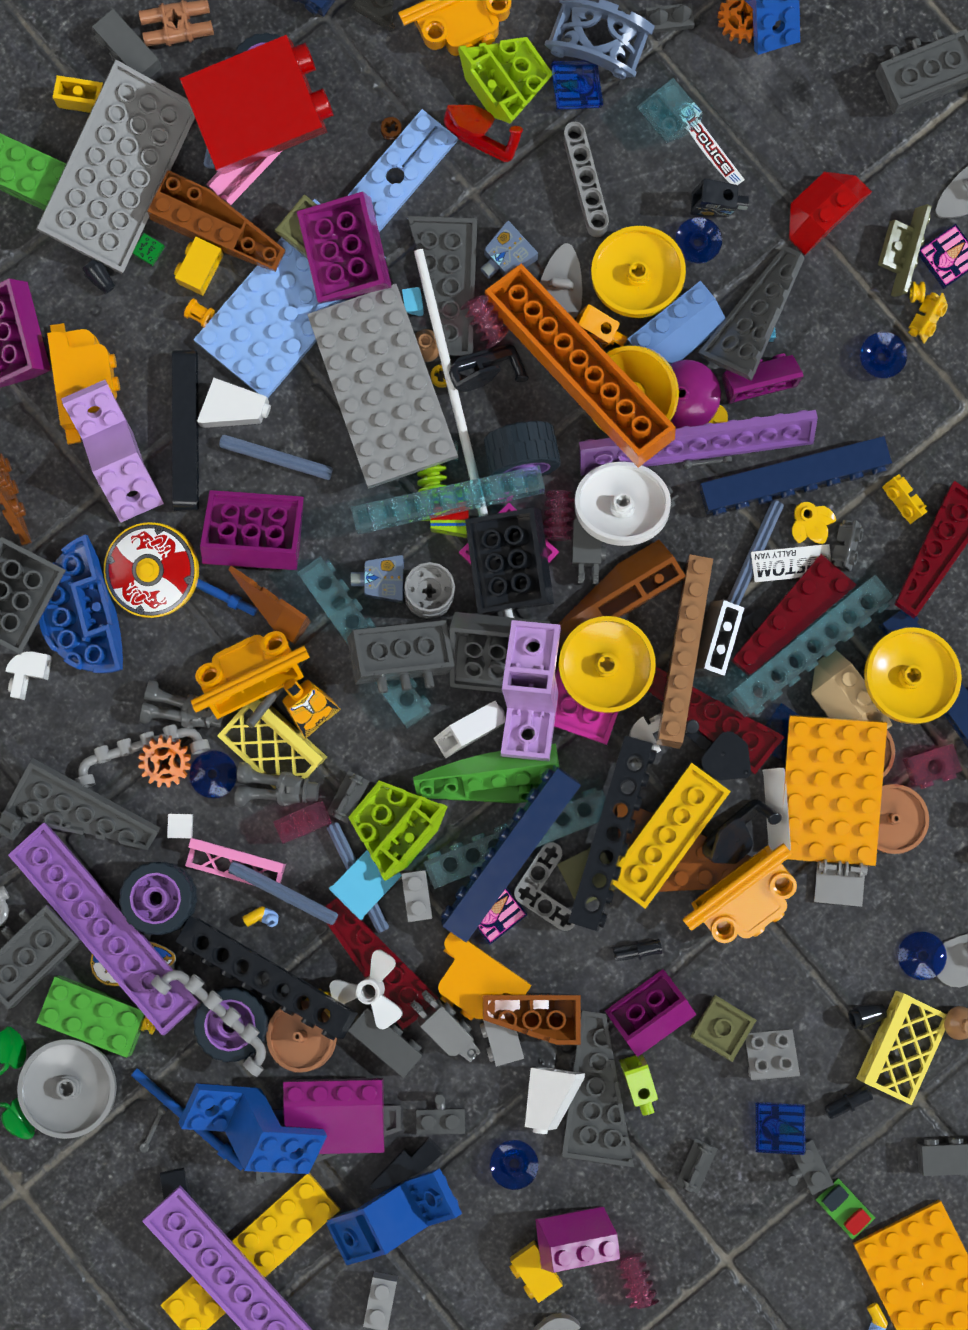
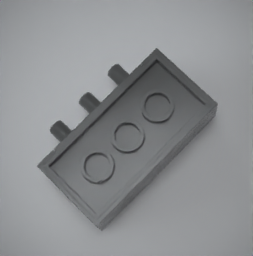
M940 29L935 30L932 33L935 42L922 46L920 39L915 38L911 41L914 50L902 55L897 46L889 50L892 59L880 63L875 74L893 115L968 86L967 29L945 38Z
M446 620L353 630L347 638L355 685L377 682L380 694L388 692L387 681L400 680L402 691L411 690L410 678L423 677L425 688H432L435 686L433 676L448 674L455 666Z
M46 905L34 917L27 909H23L19 916L26 922V925L17 934L9 926H6L1 931L9 940L0 949V1001L7 1009L14 1008L82 942L51 905Z

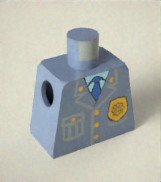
M508 220L484 249V255L489 261L480 270L488 279L498 271L504 277L521 263L526 268L538 260V252Z
M403 555L365 561V572H351V586H365V596L368 598L404 603Z

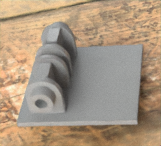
M827 859L817 862L814 902L862 907L864 878L867 875L868 866L863 865V863H860V865L849 864L847 861H845V864L841 861L830 863L827 862Z
M793 1029L748 1034L745 1042L749 1062L748 1074L751 1080L800 1076Z

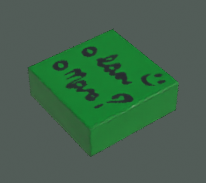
M144 233L132 254L153 266L165 246Z

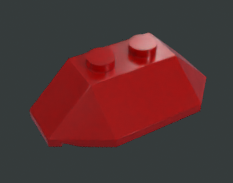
M823 172L790 204L789 240L806 255L862 203L872 191L856 175Z

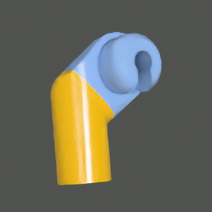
M258 907L242 917L247 927L258 921L267 924L269 927H274L278 924L279 918L274 910L265 907Z
M878 1303L870 1304L867 1310L872 1321L868 1330H886L888 1322Z

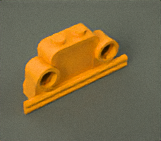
M425 0L398 12L404 26L412 22L415 23L428 48L439 50L446 46L451 55L458 56L459 46L466 45L468 48L479 46L480 43L489 45L495 41L499 34V22L506 20L510 14L511 0Z
M64 323L50 325L51 333H47L60 425L65 429L67 444L81 443V436L61 399L103 380H106L116 399L117 391H120V383L118 377H114L113 368H117L115 354H110L106 347L99 343L96 336L88 330L80 329L66 332ZM92 406L88 409V412L95 413L100 407Z
M273 631L264 637L253 635L216 653L212 658V663L203 664L196 671V681L201 686L204 694L190 700L194 711L197 713L210 707L215 717L219 719L283 688L291 679L297 681L304 678L298 663L310 658L305 646L292 651L285 635L282 632Z
M784 843L773 851L767 845L691 903L694 911L684 917L683 921L691 931L704 922L710 929L714 939L721 943L733 941L737 934L742 938L760 935L768 924L777 922L784 916V912L787 909L785 899L790 898L796 892V881L782 864L793 854Z

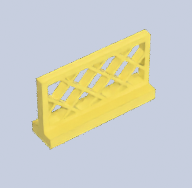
M263 697L242 707L217 735L239 757L248 763L252 769L264 774L267 773L263 770V760H275L276 774L271 775H280L279 760L292 759V774L302 776L301 778L305 779L327 758L320 749L308 738L305 739L301 732L272 705L261 717L266 724H261V720H259L254 726L257 727V741H245L244 727L249 726L247 724L244 725V714L249 708L254 712L263 701ZM240 719V725H235ZM269 726L274 730V740L262 741L261 727ZM231 728H240L241 742H232L226 736ZM274 743L275 757H263L262 744ZM278 743H288L291 746L292 756L279 757ZM245 744H258V758H250L246 755ZM295 751L298 752L301 756H296ZM296 759H305L312 766L306 772L297 773Z
M895 991L886 1011L887 1017L882 1020L856 1079L912 1105L945 1032L944 1021L947 1014L904 993ZM911 1004H915L919 1007L921 1016L910 1020L908 1011ZM935 1015L942 1017L939 1027L931 1030L927 1018ZM923 1020L927 1032L916 1036L912 1024ZM908 1026L911 1038L900 1042L898 1033L900 1029ZM929 1037L931 1042L929 1049L921 1052L917 1040ZM913 1042L917 1054L906 1058L902 1046ZM898 1048L901 1060L890 1064L888 1055L890 1051ZM919 1058L921 1067L918 1072L911 1074L908 1062ZM903 1065L907 1076L895 1080L892 1069ZM888 1071L891 1083L883 1086L877 1084L880 1073ZM909 1081L911 1089L908 1096L905 1097L900 1094L897 1085Z

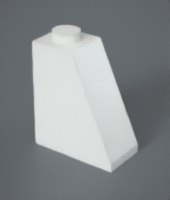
M213 378L197 422L203 428L261 424L263 418L268 417L271 405H269V400L264 395Z
M493 701L449 725L435 736L434 740L446 759L503 725L506 720L505 712L496 701Z
M546 1067L531 1068L525 1127L533 1128V1132L539 1134H548V1130L557 1129L582 1084L585 1073Z

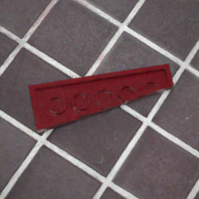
M956 481L949 486L894 604L913 619L921 611L968 544V490Z
M820 554L730 661L746 675L750 676L857 584Z
M656 667L648 692L663 703L668 673ZM692 686L687 722L691 719L696 720L699 723L698 731L713 743L723 732L730 731L737 734L748 744L751 772L755 775L784 739V736Z
M338 898L325 906L338 914L333 925L327 923V925L365 978L370 976L371 959L374 951L382 950L394 958L396 963L394 969L382 980L385 986L383 996L402 1008L403 1014L396 1021L402 1030L417 1020L419 1016L410 1005L414 1000L424 1010L431 1005L423 998L422 993L425 990L436 1000L439 999Z

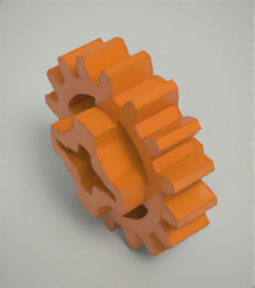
M726 0V3H721V11L718 12L717 18L721 19L718 27H724L723 36L729 33L730 41L738 38V44H741L742 39L746 38V41L750 43L752 36L754 37L753 28L747 29L753 27L752 7L745 0ZM742 11L744 12V13H743V16H744V23H743V24H742V19H741V13H742Z
M159 735L158 742L151 738L149 741L150 746L144 744L142 750L145 753L139 754V759L143 761L139 763L138 767L141 769L145 768L142 772V777L149 775L148 783L151 784L155 780L158 781L157 787H161L162 783H166V786L169 788L171 781H174L177 785L180 783L179 776L182 778L187 777L185 770H190L191 764L187 763V761L191 759V755L184 754L188 747H180V739L172 742L171 735H169L167 740H164L163 736ZM176 754L180 757L181 765L175 759ZM170 755L169 762H166L164 765L162 764L160 767L161 760H165ZM149 758H150V761H152V762L154 763V769H153V770H152V768L150 767Z

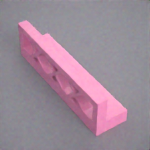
M282 151L226 174L217 172L206 185L226 203L232 205Z
M195 838L190 839L188 846L190 851L185 865L247 884L250 883L229 873L228 870L225 872L220 871L214 861L224 857L228 858L230 863L235 860L241 862V864L252 865L253 869L261 874L267 870L278 872L276 878L278 883H281L286 864ZM196 850L205 852L210 860L203 865L192 863ZM210 854L217 855V857L212 858ZM212 863L214 869L206 866ZM256 867L263 868V870L258 871Z

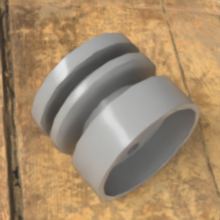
M431 562L419 564L406 577L404 587L406 605L419 618H439L452 605L455 591L454 579L448 569L440 564ZM427 589H431L432 593H434L432 598H427V594H425Z

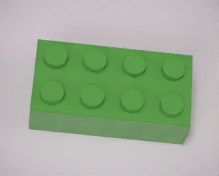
M0 133V190L45 210L66 163Z
M59 975L53 979L36 1023L128 1058L133 1054L145 1015L134 1003Z

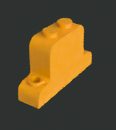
M451 932L446 937L444 952L455 960L439 982L438 990L442 995L440 999L445 1003L448 1002L451 1006L455 1004L462 1009L460 1013L472 1021L473 1018L483 1019V995H502L503 993L506 995H526L532 986L471 942H464Z

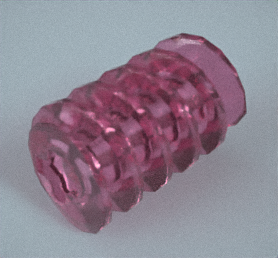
M485 294L470 299L461 307V310L469 309L465 317H474L470 325H479L475 333H484L480 340H489L485 345V348L488 349L503 340L509 329L507 326H502L504 324L503 319L498 318V311L493 310L494 305L488 302L489 297Z
M549 490L545 493V496L550 499L545 501V506L550 508L544 511V515L549 517L543 522L545 526H548V528L544 529V535L549 537L545 539L553 541L572 540V536L566 534L567 531L573 530V527L567 525V522L574 520V518L567 516V513L574 512V508L568 506L569 503L575 502V499L568 497L572 492Z
M642 1252L621 1259V1263L615 1267L616 1270H624L619 1279H627L628 1281L622 1286V1289L631 1290L625 1295V1298L634 1299L628 1305L629 1308L642 1309L659 1302L658 1299H654L657 1294L656 1290L650 1289L654 1284L653 1281L647 1279L650 1276V1271L643 1270L647 1266V1262L640 1260L644 1257Z

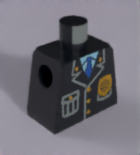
M704 178L692 191L690 214L729 217L736 209L747 210L749 197L738 195L739 187L736 184Z

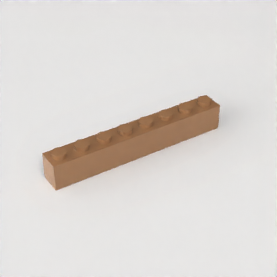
M690 554L686 562V577L683 580L656 745L680 749L683 744L713 564L712 558Z

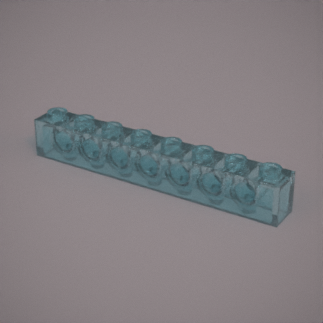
M540 465L357 505L351 507L355 528L359 535L544 494L545 487Z
M320 556L297 573L348 644L347 638L353 630L376 628L370 617L365 619L360 613L363 607L356 598L351 600L346 592L350 589L342 578L340 580L336 579L333 574L336 569L329 559L324 561ZM324 578H329L332 581L331 587L326 590L319 588L320 581ZM342 597L345 599L343 608L336 609L333 607L335 598ZM352 616L359 619L358 626L348 628L346 626L347 619ZM410 678L411 690L402 691L400 682L395 687L387 684L388 692L383 693L407 729L431 714L428 708L432 706L424 694L419 696L415 691L418 685L413 678ZM404 694L413 695L414 702L410 706L401 704L400 699Z
M876 575L872 576L727 695L744 717L750 714L755 717L765 709L763 704L770 699L773 702L783 694L781 689L788 684L791 687L801 679L799 676L804 670L810 672L819 664L817 662L818 658L822 655L826 658L837 649L834 646L840 640L845 643L855 634L852 630L857 626L862 629L872 621L870 616L877 611L880 614L890 606L888 601L893 598V595ZM861 599L868 601L869 609L862 607ZM844 613L850 615L852 619L851 624L843 620ZM826 628L833 630V639L826 636ZM808 642L816 646V653H811L808 650ZM790 657L798 660V668L790 665ZM772 671H775L780 675V683H776L772 680ZM754 686H758L762 689V698H758L754 695Z
M596 787L582 792L584 797L575 800L572 797L562 811L568 815V823L565 826H559L555 821L536 848L598 823L606 800L603 790L597 791ZM586 803L590 806L591 812L587 817H582L578 814L577 808L579 804ZM507 823L494 828L495 833L486 837L485 833H481L472 837L473 842L465 846L463 842H459L449 847L450 852L441 855V852L437 851L427 855L428 861H425L424 865L434 889L471 874L476 866L480 867L485 861L483 857L488 850L489 842L493 839H498L503 828H508ZM471 848H475L480 852V858L476 862H469L466 858V852ZM448 857L455 858L458 863L456 870L451 872L444 868V861Z

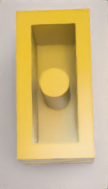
M57 75L53 99L58 108L90 113L102 89L103 82Z
M195 237L194 241L189 242L185 250L186 257L183 263L180 262L177 265L174 275L179 285L203 296L224 254L221 248Z
M532 1241L510 1257L512 1264L509 1267L517 1279L521 1277L526 1285L523 1288L530 1299L535 1297L539 1303L563 1286L562 1280L556 1272L552 1273L541 1269L539 1246L535 1241Z

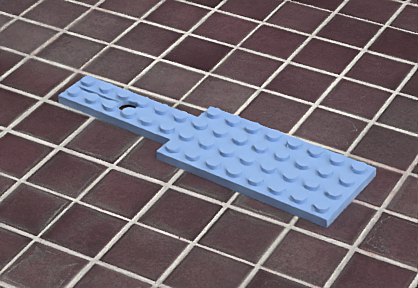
M421 109L348 196L363 191L371 197L380 232L456 144L458 138ZM392 168H399L404 173V179L401 183L391 184L386 179L387 172ZM315 199L313 200V202H315L317 205L320 204V203H319L318 201H316ZM282 237L277 243L286 251L276 272L256 266L206 324L205 328L194 338L195 343L256 393L267 398L316 343L307 314L354 298L318 303L308 259Z

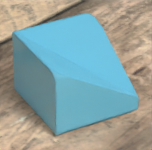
M419 287L402 289L406 312L416 316H423L421 289Z

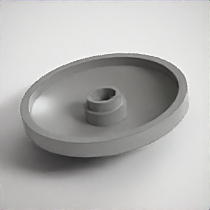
M77 1039L56 1040L36 1050L25 1062L17 1086L18 1101L29 1123L46 1135L62 1139L79 1137L98 1127L109 1115L115 1102L117 1091L115 1073L107 1057L95 1046Z

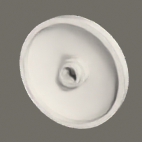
M612 462L596 467L581 480L575 494V513L581 526L594 538L612 545L629 546L650 540L663 529L670 514L671 498L664 481L649 468L642 465L638 468L631 462Z

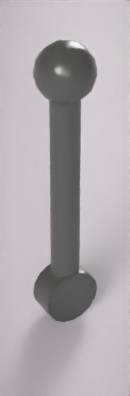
M732 457L700 461L685 460L683 467L689 469L697 465L732 462Z
M164 1105L158 1107V1114L145 1142L139 1147L142 1153H146L150 1149L149 1143L162 1115L167 1112V1108Z

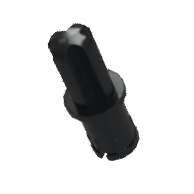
M660 939L641 943L635 941V944L615 947L613 953L616 961L634 958L641 960V957L662 954Z
M865 1085L848 1095L844 1093L842 1098L824 1107L825 1112L830 1119H833L850 1110L851 1112L855 1111L856 1107L873 1100V1096Z

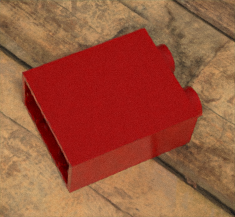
M284 35L180 78L215 169L222 174L229 173L328 132L323 120L334 116L324 89L312 92L305 74L315 71L316 67L306 43L294 46L291 39Z

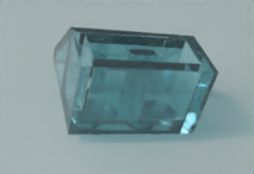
M674 78L637 106V109L666 143L686 135L701 122L703 112Z

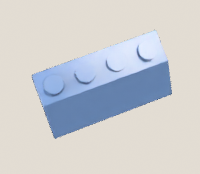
M699 281L627 339L626 346H643L652 349L671 364L683 360L707 341L726 318L715 297Z

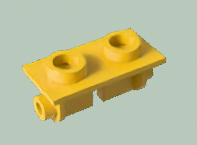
M934 292L927 295L919 308V311L926 315L916 314L908 327L910 329L908 333L913 337L920 335L923 343L934 334L938 319L943 317L947 311L948 304L944 293H941L940 297Z
M900 474L882 486L887 496L897 506L909 524H912L928 512L925 509L927 506L917 494L912 497L909 496L913 489L905 477H901Z

